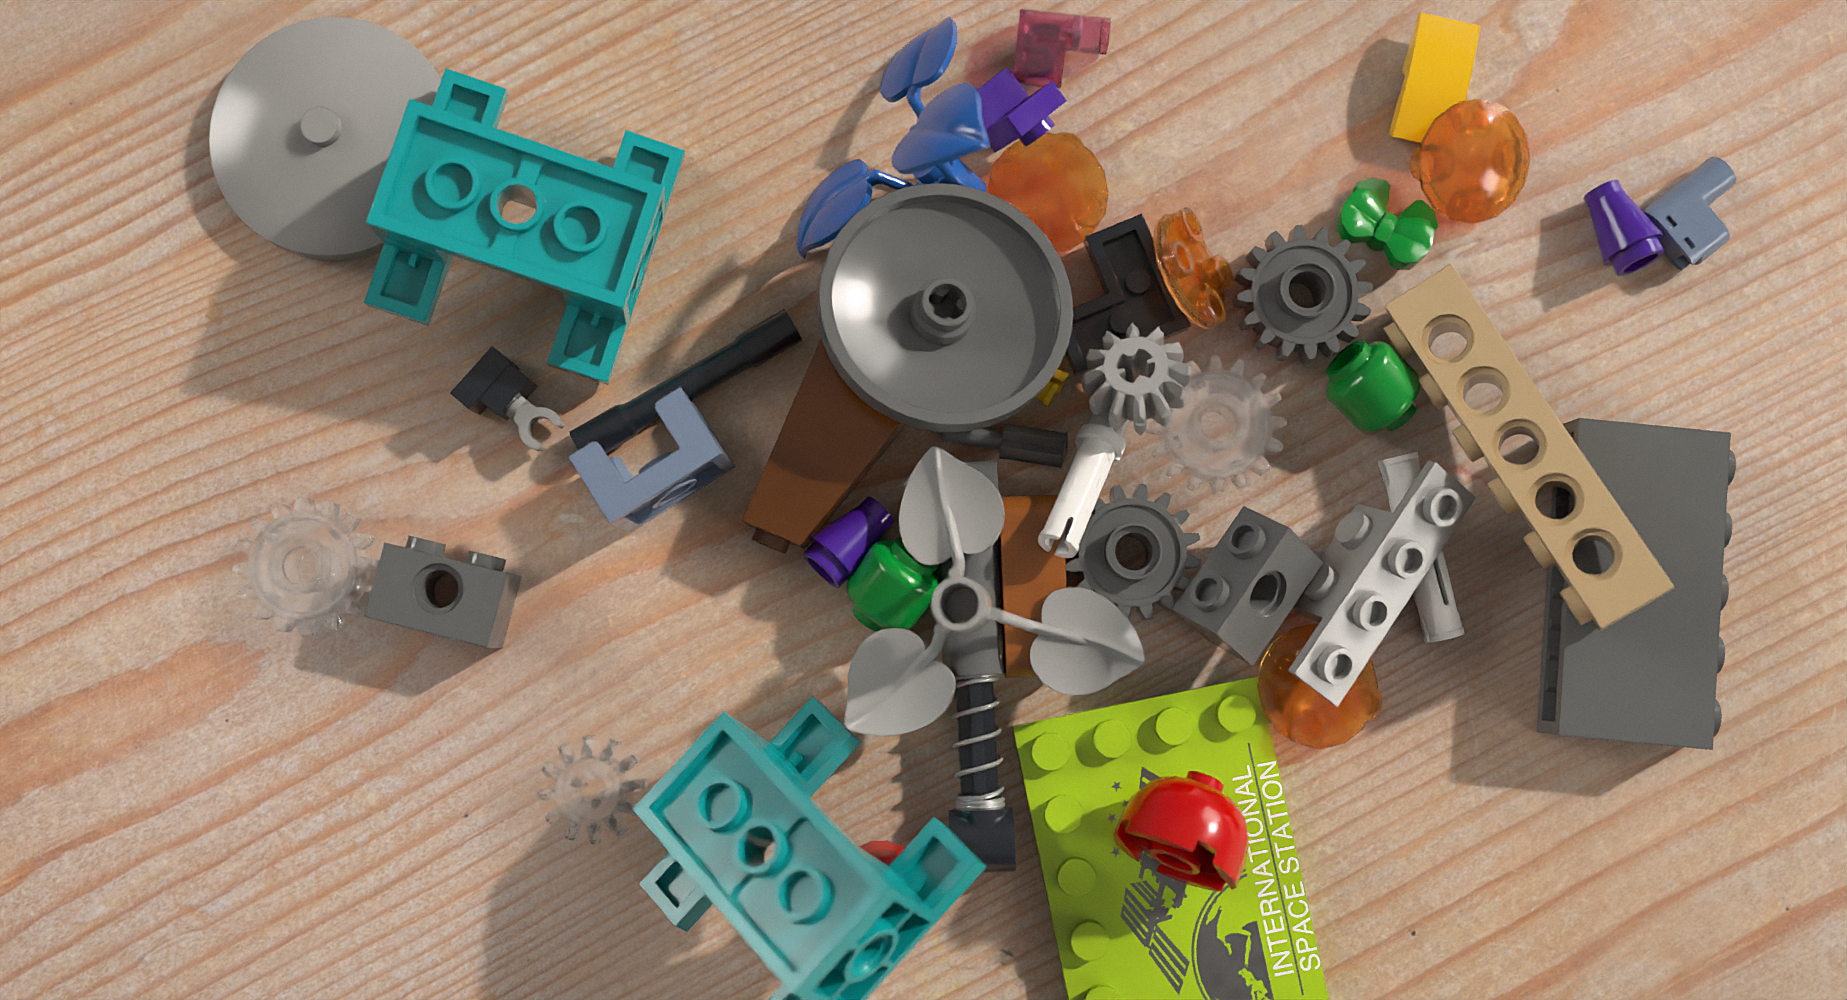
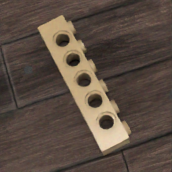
M1451 263L1385 305L1388 316L1392 321L1391 324L1383 328L1387 337L1403 359L1414 354L1426 372L1425 375L1419 378L1420 386L1438 411L1446 405L1449 406L1461 424L1452 430V433L1470 461L1473 463L1481 457L1484 458L1496 476L1494 480L1487 483V486L1507 516L1519 510L1533 531L1524 536L1523 540L1544 570L1555 564L1569 587L1559 593L1581 626L1592 620L1598 630L1602 631L1667 594L1674 588L1670 579ZM1447 332L1462 335L1466 339L1467 344L1464 351L1457 357L1442 359L1431 352L1432 343L1439 335ZM1490 383L1497 386L1503 394L1499 404L1488 411H1476L1470 408L1465 403V397L1474 385ZM1517 434L1531 437L1539 447L1536 457L1522 465L1511 464L1500 454L1503 442L1510 436ZM1550 487H1561L1572 494L1576 506L1568 516L1561 519H1550L1543 516L1536 507L1535 503L1539 494ZM1585 541L1601 542L1611 551L1612 565L1601 574H1586L1580 571L1573 562L1572 554L1574 549Z

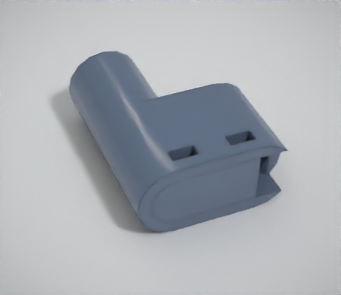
M1718 157L1708 158L1643 211L1664 235L1660 240L1665 251L1664 255L1681 271L1689 264L1698 265L1730 239L1728 229L1709 207L1712 202L1736 183V176L1732 168Z

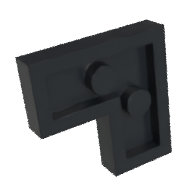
M1142 213L1085 236L1083 243L1105 295L1073 308L1072 332L1065 355L1075 377L1090 371L1087 367L1086 356L1090 349L1104 350L1103 337L1107 331L1123 340L1127 338V328L1133 323L1139 330V337L1146 338L1159 326L1160 330L1164 333L1165 340L1187 331L1191 327Z

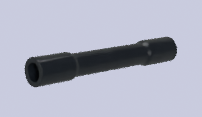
M783 309L739 334L730 344L624 404L615 405L569 431L570 436L578 450L591 442H597L605 453H608L634 438L643 428L661 419L655 409L656 402L679 387L683 389L689 400L692 401L746 369L760 366L803 340L788 313Z

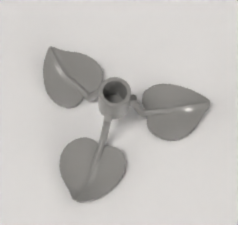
M933 446L917 463L906 484L900 506L899 529L907 551L918 562L932 566L941 564L951 557L953 560V567L949 571L950 578L940 583L932 596V611L938 621L934 626V636L927 649L917 634L902 628L879 630L866 638L858 647L851 660L848 672L847 706L844 725L847 729L861 734L893 736L920 730L936 721L950 705L955 692L956 682L952 671L945 664L934 658L941 652L947 634L951 630L959 633H972L981 629L988 620L1039 634L1030 649L1031 665L1044 685L1053 691L1065 695H1088L1108 687L1120 678L1141 668L1145 661L1144 651L1140 639L1128 618L1107 598L1089 589L1068 587L1053 591L1044 601L1042 623L992 607L991 598L987 590L977 582L964 577V554L975 555L983 553L997 541L1004 526L1005 509L1003 500L997 488L984 474L956 459L942 448Z

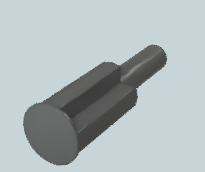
M1004 424L1003 432L988 429L940 432V439L943 442L1000 450L999 458L1060 467V469L1064 465L1068 451L1067 432Z

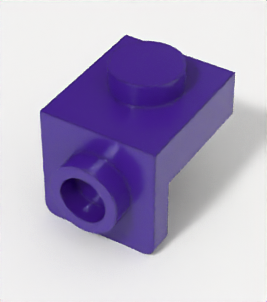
M1007 68L1000 71L977 89L981 98L984 129L988 137L989 146L994 153L1018 138L1024 147L1036 141L1055 126L1048 115L1067 101L1053 81H1050L1029 96L1011 70Z

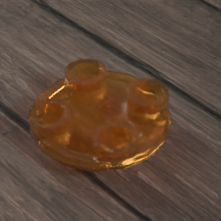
M1465 99L1453 104L1433 120L1421 140V146L1412 153L1409 166L1412 176L1420 181L1423 193L1435 210L1452 221L1475 224L1496 218L1515 202L1526 183L1531 157L1527 134L1516 115L1497 102Z
M1068 132L1058 134L1045 133L1027 147H1024L1019 140L1005 149L992 165L987 193L1001 198L1028 216L1042 230L1057 252L1071 250L1082 243L1085 236L1093 234L1106 214L1109 195L1104 169L1092 151L1084 146L1081 139L1075 134Z
M1185 207L1172 214L1161 215L1155 224L1153 241L1157 265L1164 285L1175 304L1192 323L1202 329L1215 328L1226 320L1224 291L1234 287V276L1231 267L1221 254L1212 256L1203 240L1201 223L1193 210Z
M1313 623L1291 628L1271 644L1260 663L1257 689L1262 710L1278 733L1297 745L1324 749L1345 744L1362 731L1367 722L1379 714L1382 708V696L1378 690V682L1371 658L1338 707L1330 704L1288 671L1319 625Z

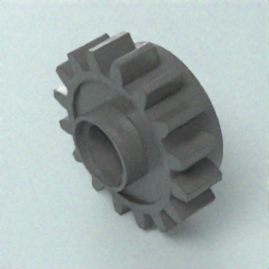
M1295 225L1289 232L1287 242L1277 231L1272 232L1265 240L1267 252L1262 248L1254 246L1245 257L1253 268H1241L1235 275L1234 281L1245 287L1244 291L1238 293L1232 299V306L1244 308L1246 317L1238 326L1241 331L1252 328L1258 337L1254 344L1256 349L1260 350L1267 344L1276 348V360L1284 361L1291 352H1298L1301 363L1309 364L1315 359L1317 348L1327 358L1333 356L1340 351L1338 339L1350 343L1360 334L1357 327L1351 321H1363L1371 313L1369 307L1358 302V299L1366 296L1373 290V283L1357 281L1356 274L1366 265L1365 260L1357 259L1349 262L1344 255L1351 244L1347 239L1338 243L1335 247L1328 245V229L1322 227L1311 240L1306 239V233L1302 225ZM1299 283L1306 286L1313 295V308H1303L1295 304L1289 295V284Z
M1119 484L1110 488V503L1105 504L1098 497L1092 511L1093 515L1089 518L1080 540L1075 559L1065 564L1066 573L1078 572L1081 581L1076 587L1089 589L1101 594L1119 608L1126 617H1128L1131 607H1136L1141 620H1149L1153 618V602H1157L1166 611L1172 610L1176 605L1170 593L1172 589L1184 592L1191 583L1183 576L1184 569L1200 567L1201 559L1187 555V546L1199 541L1200 535L1199 533L1191 532L1183 533L1180 525L1187 520L1190 513L1186 509L1171 515L1166 510L1171 499V495L1167 492L1158 497L1154 502L1147 500V485L1139 484L1135 488L1132 498H1126ZM1129 536L1136 538L1144 546L1146 558L1139 570H1128L1117 561L1115 547L1121 537Z

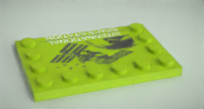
M1259 676L1012 725L1068 1000H1329ZM1189 771L1202 772L1219 780L1224 785L1222 793L1231 798L1239 807L1247 825L1249 848L1237 887L1231 890L1226 882L1222 891H1211L1194 887L1156 872L1157 867L1161 863L1155 860L1149 853L1143 851L1138 862L1122 851L1115 844L1113 834L1122 812L1131 797L1151 780L1165 776L1186 778Z

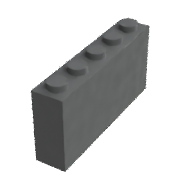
M1577 418L1566 422L1563 426L1670 579L1674 588L1667 594L1604 630L1599 631L1592 620L1582 626L1580 625L1559 593L1569 587L1568 583L1555 564L1547 568L1537 733L1713 750V737L1718 734L1722 720L1721 707L1716 700L1717 674L1721 671L1725 661V645L1722 638L1719 637L1720 615L1729 595L1728 580L1723 574L1724 548L1729 544L1732 535V519L1730 514L1726 512L1728 486L1731 484L1736 470V458L1733 451L1730 450L1731 432ZM1553 487L1551 519H1561L1568 516L1574 510L1576 503L1569 491L1561 487ZM1585 541L1579 544L1572 554L1575 566L1580 571L1590 575H1597L1607 571L1613 562L1609 548L1598 541Z

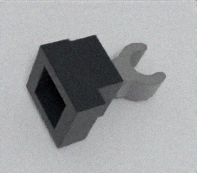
M491 346L450 394L466 408L479 415L488 407L499 417L507 421L511 419L519 426V435L525 445L542 452L544 446L532 434L535 422L540 419H549L552 424L561 429L564 428L565 423L559 414L548 408H536L527 400L538 386L520 371L521 369L503 353Z

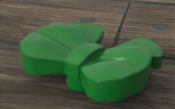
M1369 178L1357 182L1353 187V193L1339 210L1336 231L1342 240L1347 239L1351 244L1365 242L1374 251H1384L1390 265L1396 270H1411L1425 257L1431 248L1434 232L1439 227L1434 210L1424 200H1416L1398 218L1393 213L1386 212L1390 195V185L1387 180Z

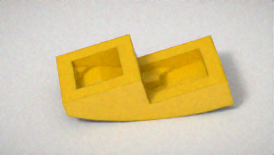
M1418 12L1401 72L1405 74L1388 135L1452 150L1470 84L1480 32L1479 25Z

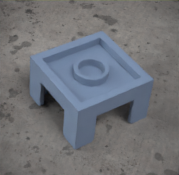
M681 387L655 404L657 413L680 449L673 453H664L651 460L638 471L639 474L632 477L621 458L617 456L608 458L601 445L597 442H591L569 456V459L609 523L632 533L735 468L699 408L694 402L691 403Z

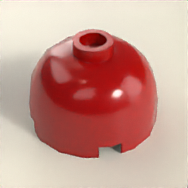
M1189 771L1186 778L1165 776L1151 780L1131 797L1122 812L1113 834L1115 844L1139 862L1142 852L1145 851L1161 863L1157 867L1156 872L1185 884L1211 891H1222L1225 882L1231 890L1237 887L1249 848L1246 820L1239 807L1231 798L1222 793L1224 785L1219 780L1198 771Z

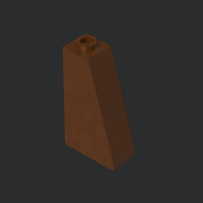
M822 337L742 519L746 525L756 529L751 540L783 554L787 553L790 544L802 549L808 546L810 537L822 529L907 426L873 409L848 387L832 364L823 345Z

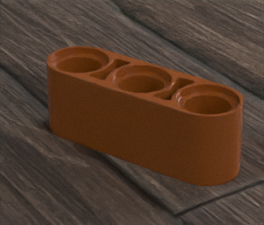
M1059 494L1003 496L1001 498L1004 503L1005 519L998 538L1002 610L1042 623V607L1047 596L1055 590L1067 588L1065 558L1054 555L1062 535L1059 540H1054L1049 552L1044 550L1038 543L1039 534L1043 531ZM1003 624L1005 678L1038 677L1031 665L1030 649L1039 634Z

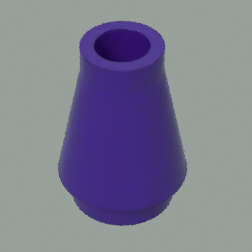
M1615 179L1605 182L1589 191L1583 197L1590 211L1603 263L1605 266L1612 265L1617 276L1635 272L1654 262L1665 253L1660 243L1664 236L1663 233L1623 190L1619 180Z
M867 496L860 505L810 537L811 546L803 553V557L826 582L839 589L849 577L853 576L867 551L874 543L880 541L885 531L894 523V519L878 501Z

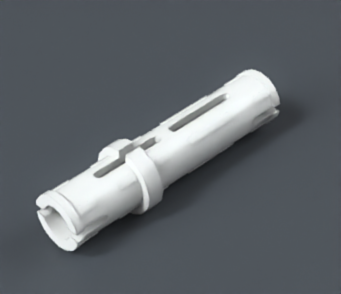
M1109 413L1098 416L1093 414L1089 424L1083 425L1075 439L1078 449L1046 525L1038 537L1039 545L1047 552L1050 551L1054 540H1059L1062 535L1054 555L1063 558L1076 556L1080 540L1111 465L1120 460L1126 448L1123 436L1130 420H1127L1122 427L1114 431L1109 426Z
M1418 452L1378 461L1389 497L1391 512H1394L1421 471ZM1442 550L1413 593L1425 643L1447 640L1465 634L1457 611Z

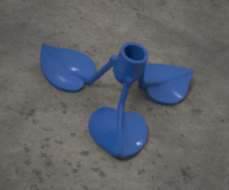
M947 17L935 27L924 31L908 42L890 61L882 76L880 83L882 97L892 103L906 96L909 105L918 117L917 124L909 129V132L895 148L892 156V166L900 174H913L918 179L915 185L933 183L956 184L986 192L985 182L959 159L976 151L989 148L988 137L982 121L979 92L970 83L963 82L941 92L926 106L921 101V88L932 84L943 75L955 52L957 26L951 17ZM861 159L850 161L837 168L818 185L803 210L797 234V250L799 255L805 259L808 251L836 239L847 222L869 204L873 186L881 184L899 190L915 185L877 169L867 173V164Z

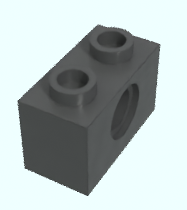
M1243 506L1173 607V610L1209 642L1253 666L1323 562L1289 527Z
M410 535L405 547L384 542L364 617L486 648H503L522 578L519 575L503 572L506 559L469 550L467 560L463 562L443 557L446 544ZM451 573L457 580L458 594L450 605L442 607L435 599V584L441 576Z

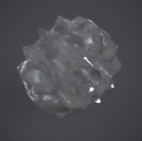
M585 735L581 742V753L569 742L558 747L559 756L565 766L554 762H548L543 765L542 773L557 783L556 786L539 789L537 796L539 800L544 801L556 799L559 806L549 811L545 816L548 824H554L566 816L570 819L565 828L564 837L570 841L577 839L586 825L590 843L600 844L604 841L606 826L617 836H621L628 831V824L622 812L631 816H638L632 809L640 801L630 797L629 793L645 790L649 787L647 778L629 779L627 772L637 767L641 762L637 754L630 755L621 762L616 760L621 751V740L617 738L610 739L600 753L599 741L596 735ZM584 776L589 780L601 777L604 780L606 789L599 792V795L605 797L603 803L598 798L587 801L583 797L581 788L588 786V783L582 781Z

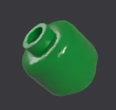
M1363 340L1355 341L1344 348L1331 361L1326 370V375L1329 377L1326 384L1328 400L1354 427L1362 432H1376L1385 427L1389 431H1394L1406 424L1417 410V405L1414 401L1420 391V377L1402 356L1384 341L1369 343Z
M901 537L896 538L895 541L882 540L874 543L865 554L853 576L849 577L847 582V593L855 605L853 608L854 616L864 626L876 632L885 628H902L906 630L912 628L931 604L933 593L940 584V580L935 572L937 565H924L915 560L907 551Z

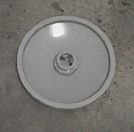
M347 17L315 18L286 26L272 33L251 48L234 66L221 87L213 108L209 133L210 157L217 183L225 199L234 212L251 229L276 246L306 258L326 261L355 260L381 253L384 242L366 223L409 98L432 106L442 78L424 55L410 42L383 26L365 20Z

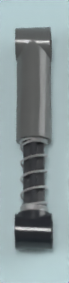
M996 461L963 462L984 474L998 490ZM997 539L994 545L983 553L975 555L964 554V577L983 586L990 595L992 607L1002 610L999 542ZM952 557L939 564L940 583L950 578L949 571L953 567ZM988 620L981 629L972 633H959L951 630L947 634L942 647V663L952 671L956 680L954 693H956L957 713L951 718L958 723V742L952 747L959 751L960 771L954 777L960 780L961 793H957L958 796L955 798L957 801L955 809L949 810V830L987 866L982 873L1016 871L1014 817L1012 807H1006L1003 802L1005 798L1002 797V792L1005 788L998 783L997 765L1003 761V758L997 754L996 736L999 735L1002 729L995 725V706L1000 703V700L994 696L993 682L999 679L998 674L1006 673L1004 627L1002 623Z

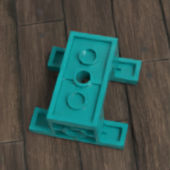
M445 68L432 106L409 98L366 223L384 242L364 303L368 307L429 326L453 256L562 292L567 305L547 361L548 365L609 385L685 158V150L626 130L612 168L497 129L509 96L506 88ZM509 201L536 209L534 215L523 223H511L502 217L503 208Z
M813 696L770 742L723 711L632 810L669 852L639 884L673 925L687 932L714 903L782 982L767 1000H867L987 866L935 817L930 820L889 866L857 847L811 797L858 747L861 741L824 704ZM775 842L772 856L764 863L766 849Z

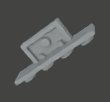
M1427 461L1394 512L1357 503L1352 512L1346 515L1338 524L1334 539L1320 558L1323 562L1322 566L1293 607L1305 618L1315 621L1319 625L1288 671L1330 704L1338 707L1476 497L1436 462Z

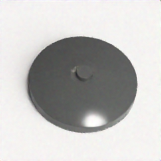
M933 183L905 187L890 192L863 207L847 222L832 243L824 263L817 294V317L823 345L832 364L844 382L860 399L883 415L908 426L935 432H964L985 428L1004 421L1029 405L1041 393L1055 374L1067 350L1072 332L1073 299L1068 276L1057 251L1042 230L1028 216L1013 205L987 192L956 184Z

